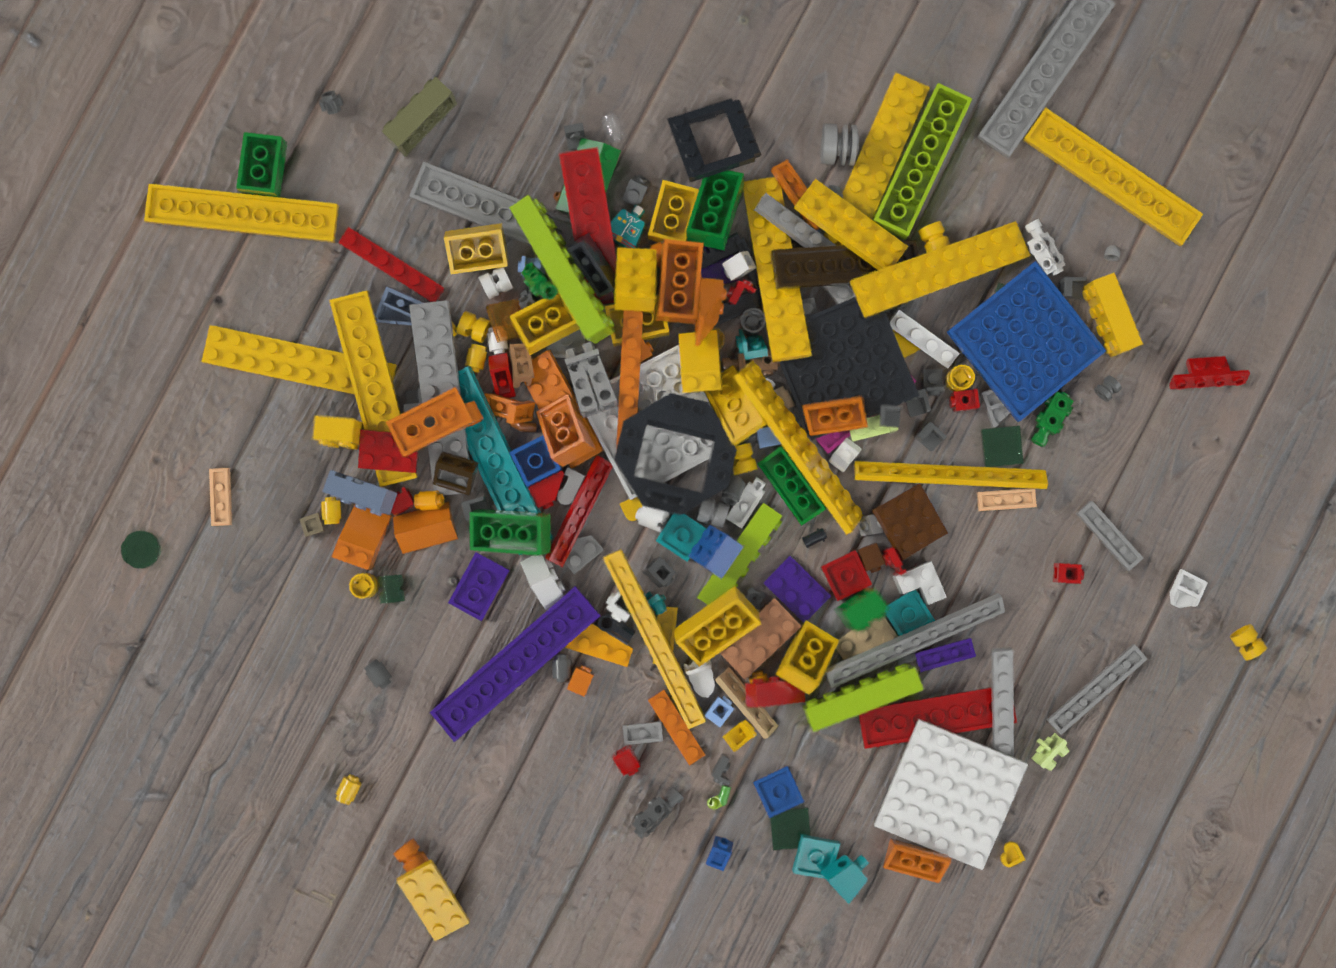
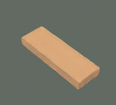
M230 468L209 469L211 526L232 525Z
M1034 488L977 492L978 511L1037 507L1036 491Z

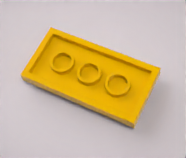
M732 365L721 373L723 386L721 390L704 392L731 443L736 446L767 425V423L735 380L734 376L738 373V370Z
M432 859L397 877L398 885L434 941L469 924L468 916Z

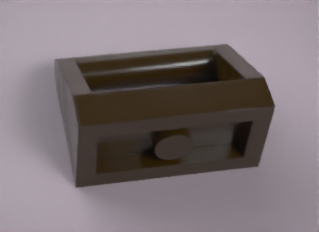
M442 451L436 461L432 484L470 496L479 462ZM441 470L468 478L467 487L439 479Z

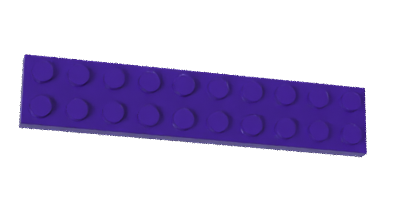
M575 586L436 706L430 714L449 737L456 742L601 615Z

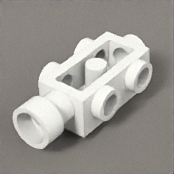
M1037 219L1025 226L1027 232L1031 233L1033 237L1032 240L1027 242L1029 250L1035 256L1038 265L1046 275L1052 273L1055 276L1064 271V258L1058 252L1054 239L1050 237L1048 232H1043L1042 224Z

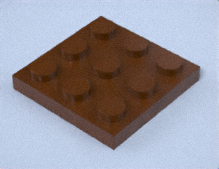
M920 483L872 510L901 561L948 534Z

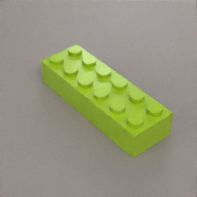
M903 663L895 666L896 670L888 672V670L877 673L878 677L870 679V677L859 680L860 684L855 686L848 684L841 687L842 691L837 693L830 691L823 694L824 698L819 700L812 698L805 701L806 705H803L802 708L810 728L815 732L924 690L916 668Z

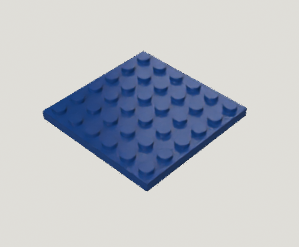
M1036 261L947 331V334L1017 422L1024 419L1106 352V349Z

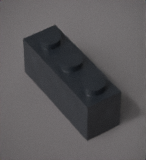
M587 233L573 241L567 251L598 298L615 290L616 273L590 234Z

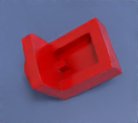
M744 279L743 281H737L734 287L731 286L726 294L728 297L727 302L731 305H736L743 290L751 294L755 293L754 284Z

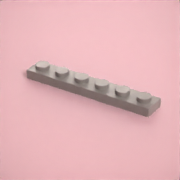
M767 193L762 196L754 209L804 248L836 246Z
M1132 644L1046 720L1059 735H1062L1147 660L1146 656L1135 644Z
M1011 647L991 649L993 749L1014 757L1013 649Z

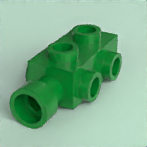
M532 262L528 263L521 272L525 278L523 282L535 296L540 294L547 300L555 298L557 288L554 284L550 282Z
M1062 391L1055 392L1044 402V405H1046L1044 412L1040 411L1035 418V421L1038 422L1035 427L1039 428V431L1031 439L1034 444L1045 448L1049 441V435L1059 434L1063 429L1064 423L1062 422L1065 416L1068 417L1073 410L1071 405L1074 402L1067 393ZM1059 401L1064 404L1063 408L1059 407ZM1050 418L1055 420L1054 424L1049 422Z

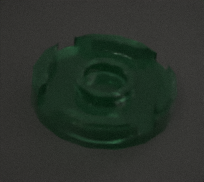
M147 531L130 533L121 545L123 560L131 567L137 569H145L152 566L158 561L161 554L159 540L154 534Z

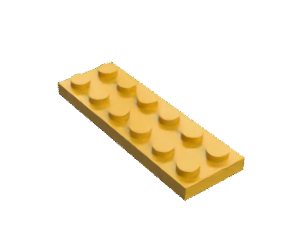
M816 178L794 207L795 210L877 270L895 265L908 248L905 243Z

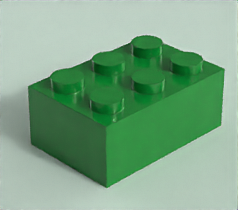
M244 132L236 189L242 194L280 198L287 142L282 136Z

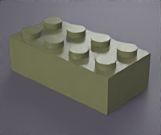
M437 77L433 80H428L424 85V89L420 93L414 94L410 99V103L406 107H402L397 112V116L384 125L382 133L388 142L406 157L457 105L453 93Z

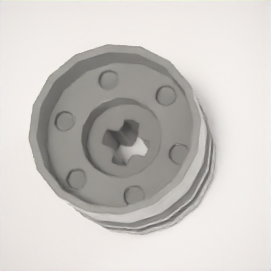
M824 123L821 137V164L834 165L836 156H840L841 165L845 164L846 157H848V165L854 166L859 149L857 125H851L850 133H848V125L844 124L841 133H838L837 124Z

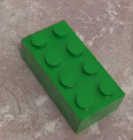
M728 170L702 179L686 229L688 242L703 243V246L725 250L744 188V173Z
M489 509L471 511L470 550L540 556L549 553L550 513Z
M864 588L835 608L834 611L847 629L863 632L870 627L869 623L871 621H878L886 616L885 611L889 608L875 589Z

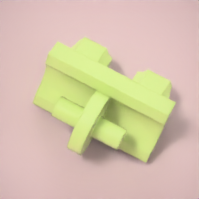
M1056 733L1051 737L1048 736L1045 741L1039 738L1037 743L1040 746L1035 750L1037 753L1031 759L1042 768L1052 771L1056 766L1053 758L1057 754L1064 757L1069 752L1066 746L1067 742Z

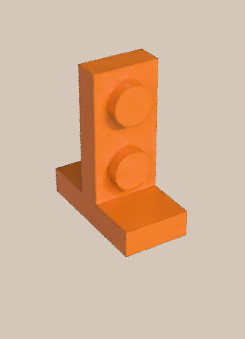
M485 393V397L494 415L506 418L507 423L517 424L533 420L535 402H521L496 394Z

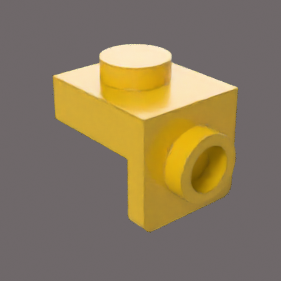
M743 720L722 737L733 752H735L750 739L754 738L757 733L754 731L755 729L751 723Z

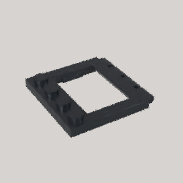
M730 98L667 119L689 182L756 162L755 158L761 156V151L740 100L733 101ZM726 113L741 153L704 164L690 124L700 123Z
M736 232L728 237L725 250L708 247L710 253L707 254L705 248H703L701 270L744 251H748L753 259L745 239H740ZM756 269L748 273L756 289L755 293L751 294L747 291L741 293L736 305L729 304L727 300L722 302L724 303L723 314H719L718 322L714 327L742 315L749 308H757L762 305Z

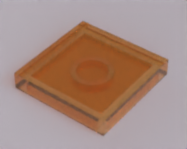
M519 298L486 306L497 343L520 338L510 319V315L522 310L519 305Z

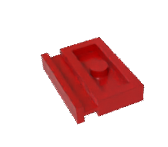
M887 547L881 551L885 566L894 568V575L900 576L907 572L901 568L902 562L894 547Z

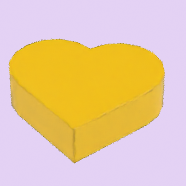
M635 497L620 503L625 517L629 521H636L637 510L642 508L638 498Z
M1008 841L1005 843L1004 852L1000 856L1001 863L1004 866L1013 867L1026 860L1015 842Z

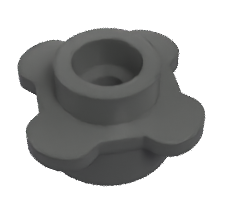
M749 588L746 598L758 610L762 606L761 603L765 598V593Z

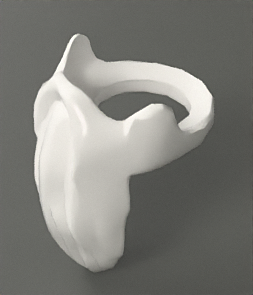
M708 660L700 667L694 661L689 666L684 664L685 673L689 676L694 690L700 696L708 698L715 687L711 661Z

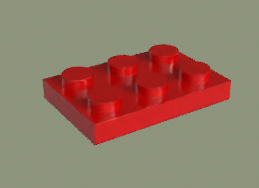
M360 430L358 468L417 473L418 451L403 457L391 432Z

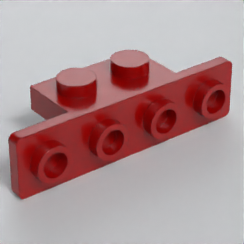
M1226 356L1189 358L1186 361L1189 374L1173 375L1169 387L1170 389L1182 390L1185 388L1240 386L1246 384L1250 371H1230Z

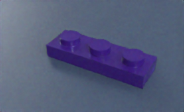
M971 638L916 652L915 656L919 672L974 658L976 654Z

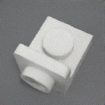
M846 437L834 451L829 462L844 472L862 449Z

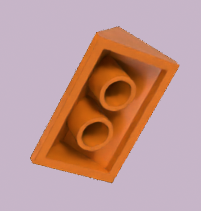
M864 397L803 405L810 436L868 427Z
M449 502L444 503L437 510H417L393 517L394 535L402 554L459 539Z
M890 838L883 868L940 883L951 863V858L946 854Z

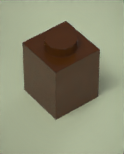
M877 543L857 549L859 558L866 571L870 570L871 573L882 569L881 566L885 562Z

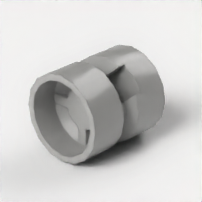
M709 498L702 502L697 520L704 523L710 521L713 526L723 528L730 505L722 502L715 504V500Z

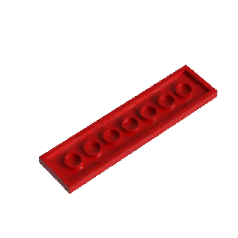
M598 147L559 153L574 241L589 233L616 273L617 259ZM613 291L598 298L596 293L593 294L602 304L614 303Z
M992 687L883 705L859 714L864 749L909 742L918 719L955 734L991 728ZM1013 702L1014 723H1017L1015 707Z

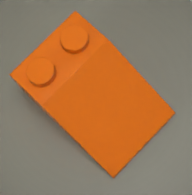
M700 278L698 315L695 322V346H699L717 324L719 314H723L724 303H722V300H726L727 288L723 287V280Z
M569 394L536 412L551 459L562 467L595 450L591 435Z
M354 505L337 540L332 558L366 570H373L392 516L385 513L379 516L370 513V508H367L365 511L356 508Z

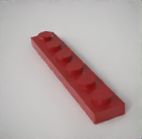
M350 227L347 228L338 242L430 302H437L445 290L444 287Z
M596 455L550 547V552L545 557L548 561L562 568L613 468L612 464L604 458Z

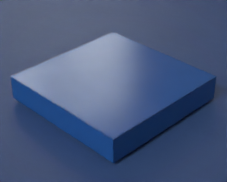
M788 766L753 782L769 818L805 802Z

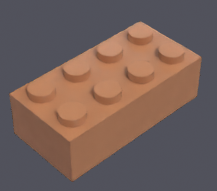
M772 598L758 611L761 620L759 626L720 652L744 679L749 677L801 627L775 598Z

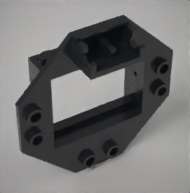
M669 393L623 421L614 460L643 507L681 516L728 487L737 449L731 443L725 429L708 402ZM646 425L713 441L701 492L634 476Z

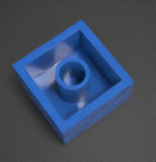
M544 435L509 452L526 487H530L563 471L561 466L551 459Z
M709 525L698 543L693 546L688 557L722 579L743 549V546L727 534Z

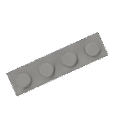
M1089 501L1076 513L1127 571H1130L1144 559L1093 501Z

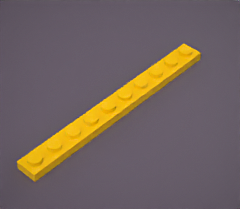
M854 462L855 480L1047 489L1048 487L1046 470Z
M622 549L604 556L603 559L688 729L706 722V717Z

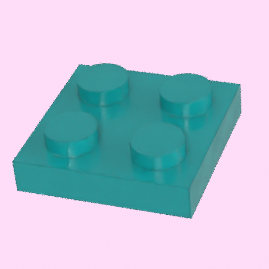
M673 514L656 539V542L688 562L690 559L688 556L693 546L698 543L706 528L685 514L681 516Z
M916 589L905 593L887 605L889 609L885 611L886 617L898 636L935 621Z
M802 834L792 868L793 873L825 879L820 872L836 861L840 847L839 841Z

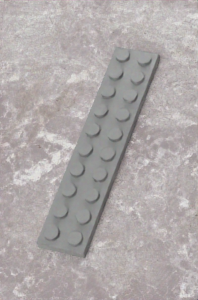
M1072 0L977 138L1006 158H1009L1116 3L1111 0Z
M423 162L409 196L411 199L480 226L502 223L505 236L531 246L509 208L520 201V199ZM548 211L546 215L555 222L557 226L555 230L559 235L563 236L567 243L564 246L568 249L574 241L571 219Z
M449 301L409 305L422 403L454 387L457 388L461 396ZM428 417L425 420L426 427L434 426V417ZM465 428L428 445L432 481L436 461L442 451L469 459ZM441 470L439 479L467 487L468 478ZM433 485V489L438 490L443 495L461 494Z

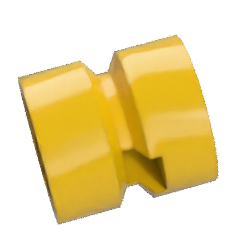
M941 221L918 230L921 240L926 242L924 247L927 253L951 245L948 237L943 235L945 230Z
M465 311L458 323L456 333L464 337L471 336L472 340L482 344L486 339L491 321L483 317L477 318L476 314Z
M967 365L954 367L945 377L947 387L953 392L968 389L975 380L974 371Z
M751 443L735 446L737 451L732 468L733 474L739 475L757 470L756 461L751 457L753 454Z
M369 573L357 574L353 576L349 583V590L352 595L360 599L374 596L379 589L377 577Z
M1252 624L1245 625L1230 635L1234 645L1240 647L1239 652L1245 660L1256 658L1267 650L1263 640L1257 638L1258 633Z

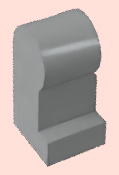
M567 467L564 475L569 478L564 488L557 495L558 501L563 505L573 503L586 477Z

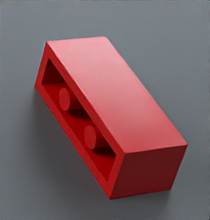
M779 676L769 677V681H764V678L752 679L751 683H745L746 707L760 708L805 702V692L788 681L780 679Z

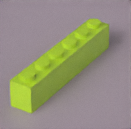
M762 503L736 540L743 546V549L722 579L712 574L697 598L709 605L734 586L737 588L739 584L736 582L739 577H745L749 571L747 567L751 561L755 562L761 554L758 551L760 547L768 544L772 538L769 536L772 530L777 531L783 521L780 520L782 515L765 503Z

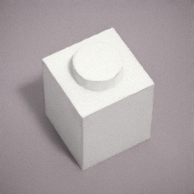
M748 251L740 252L722 264L725 268L726 276L731 281L740 279L757 268Z

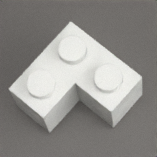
M533 555L520 562L530 587L545 610L551 608L564 596L563 592L566 591L561 580L557 582L558 576L554 569H550L553 567L552 563L545 559L543 555Z
M932 561L908 569L906 573L900 576H893L900 594H905L918 588L924 603L927 605L946 598Z

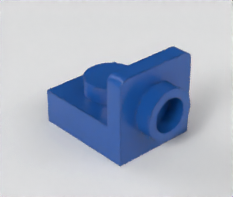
M715 836L705 865L724 871L732 853L733 842L726 838Z

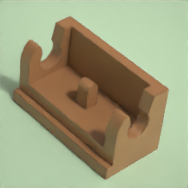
M523 343L510 344L509 362L513 388H519L521 382H526V385L529 386L532 378H534L531 355H529Z

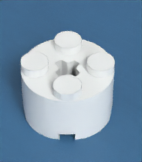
M642 506V508L637 510L635 518L638 519L639 525L662 532L660 527L661 525H666L670 513Z

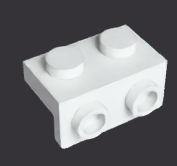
M612 593L606 601L609 604L607 609L612 612L611 616L619 622L622 620L626 622L630 613L616 604L621 593Z

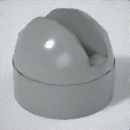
M1110 245L1105 250L1104 258L1109 261H1118L1121 254L1120 249L1115 245Z

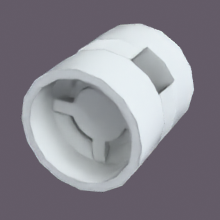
M504 267L494 269L493 274L486 273L479 277L489 300L498 296L500 291L505 293L513 289Z

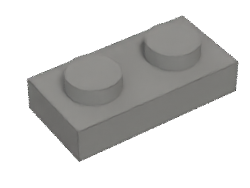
M661 721L623 725L624 745L663 741Z

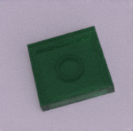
M1020 426L981 429L984 467L1024 464Z
M808 807L789 809L770 818L773 850L798 849L801 835L811 836Z

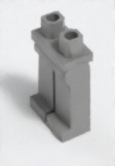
M592 342L582 345L585 353L577 355L575 348L565 350V362L583 418L600 413L587 377L588 375H590L601 411L618 407L616 397L601 362L598 348L595 349Z

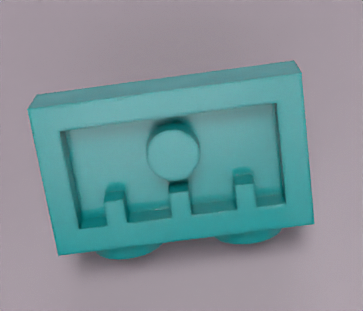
M738 329L739 335L736 336V343L739 353H743L745 360L768 356L767 347L762 336L751 335L745 338L743 330Z

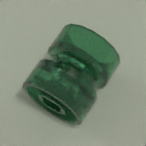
M403 574L377 577L378 586L383 589L379 593L380 604L405 601V592L400 589L404 583Z

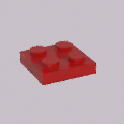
M856 550L820 566L837 601L872 585Z

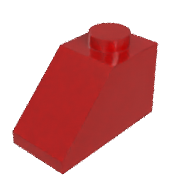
M508 354L488 356L489 371L496 395L507 398L516 397Z
M563 471L528 487L539 509L543 508V510L554 506L553 502L557 501V495L565 477Z
M631 745L617 750L612 755L614 763L623 776L626 774L632 776L639 771L638 768L641 767V763Z

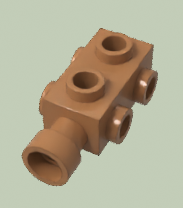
M767 348L768 356L750 360H753L761 368L764 376H771L773 372L778 370L780 363L779 361L772 362L770 348ZM743 353L737 354V359L722 358L723 372L732 365L736 367L738 372L746 366ZM764 358H770L771 363L766 364Z

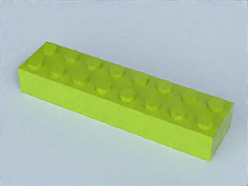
M937 83L873 219L874 222L889 233L904 241L912 230L972 101V98L940 83Z
M527 195L509 207L585 338L596 344L614 333L615 331L612 327L614 322L609 315L606 316L603 312L605 309L604 305L593 295L595 293L594 290L584 280V275L568 253L567 248L564 246L567 243L563 236L559 235L555 230L557 226L553 219H549L546 215L548 210L545 205L539 202L537 198L534 199Z

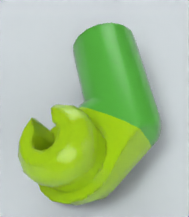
M723 785L719 795L708 799L707 806L713 810L725 806L731 787Z

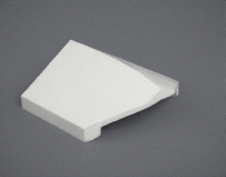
M1180 569L1170 591L1171 604L1178 608L1198 606L1208 582Z

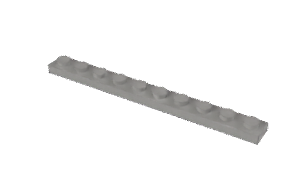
M997 593L826 668L825 674L831 688L836 687L1004 613L1005 608L1002 596Z

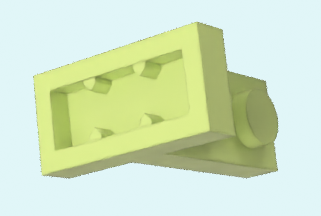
M880 415L867 418V428L849 431L852 442L882 434L894 433L899 429L895 427H879Z

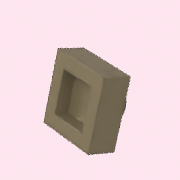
M319 513L299 519L305 537L325 531Z

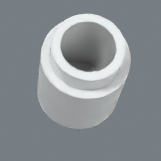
M503 326L488 328L489 351L494 352V355L504 354L505 350H508V343Z

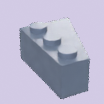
M386 286L375 313L376 322L412 326L409 305L427 302L393 287Z
M330 470L322 491L341 498L340 502L349 505L352 502L356 503V508L365 511L367 508H370V513L379 516L382 513L390 515L397 496L396 492Z

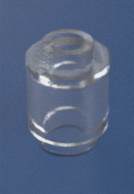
M616 113L603 116L602 126L607 140L612 141V143L622 141L625 131L620 118Z

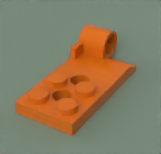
M454 387L386 423L403 457H406L456 431L458 432L466 427L473 426L484 418L476 402L472 401L464 404L457 388ZM428 417H434L435 424L433 427H426L425 420ZM413 425L416 426L418 429L417 434L409 436L408 428Z

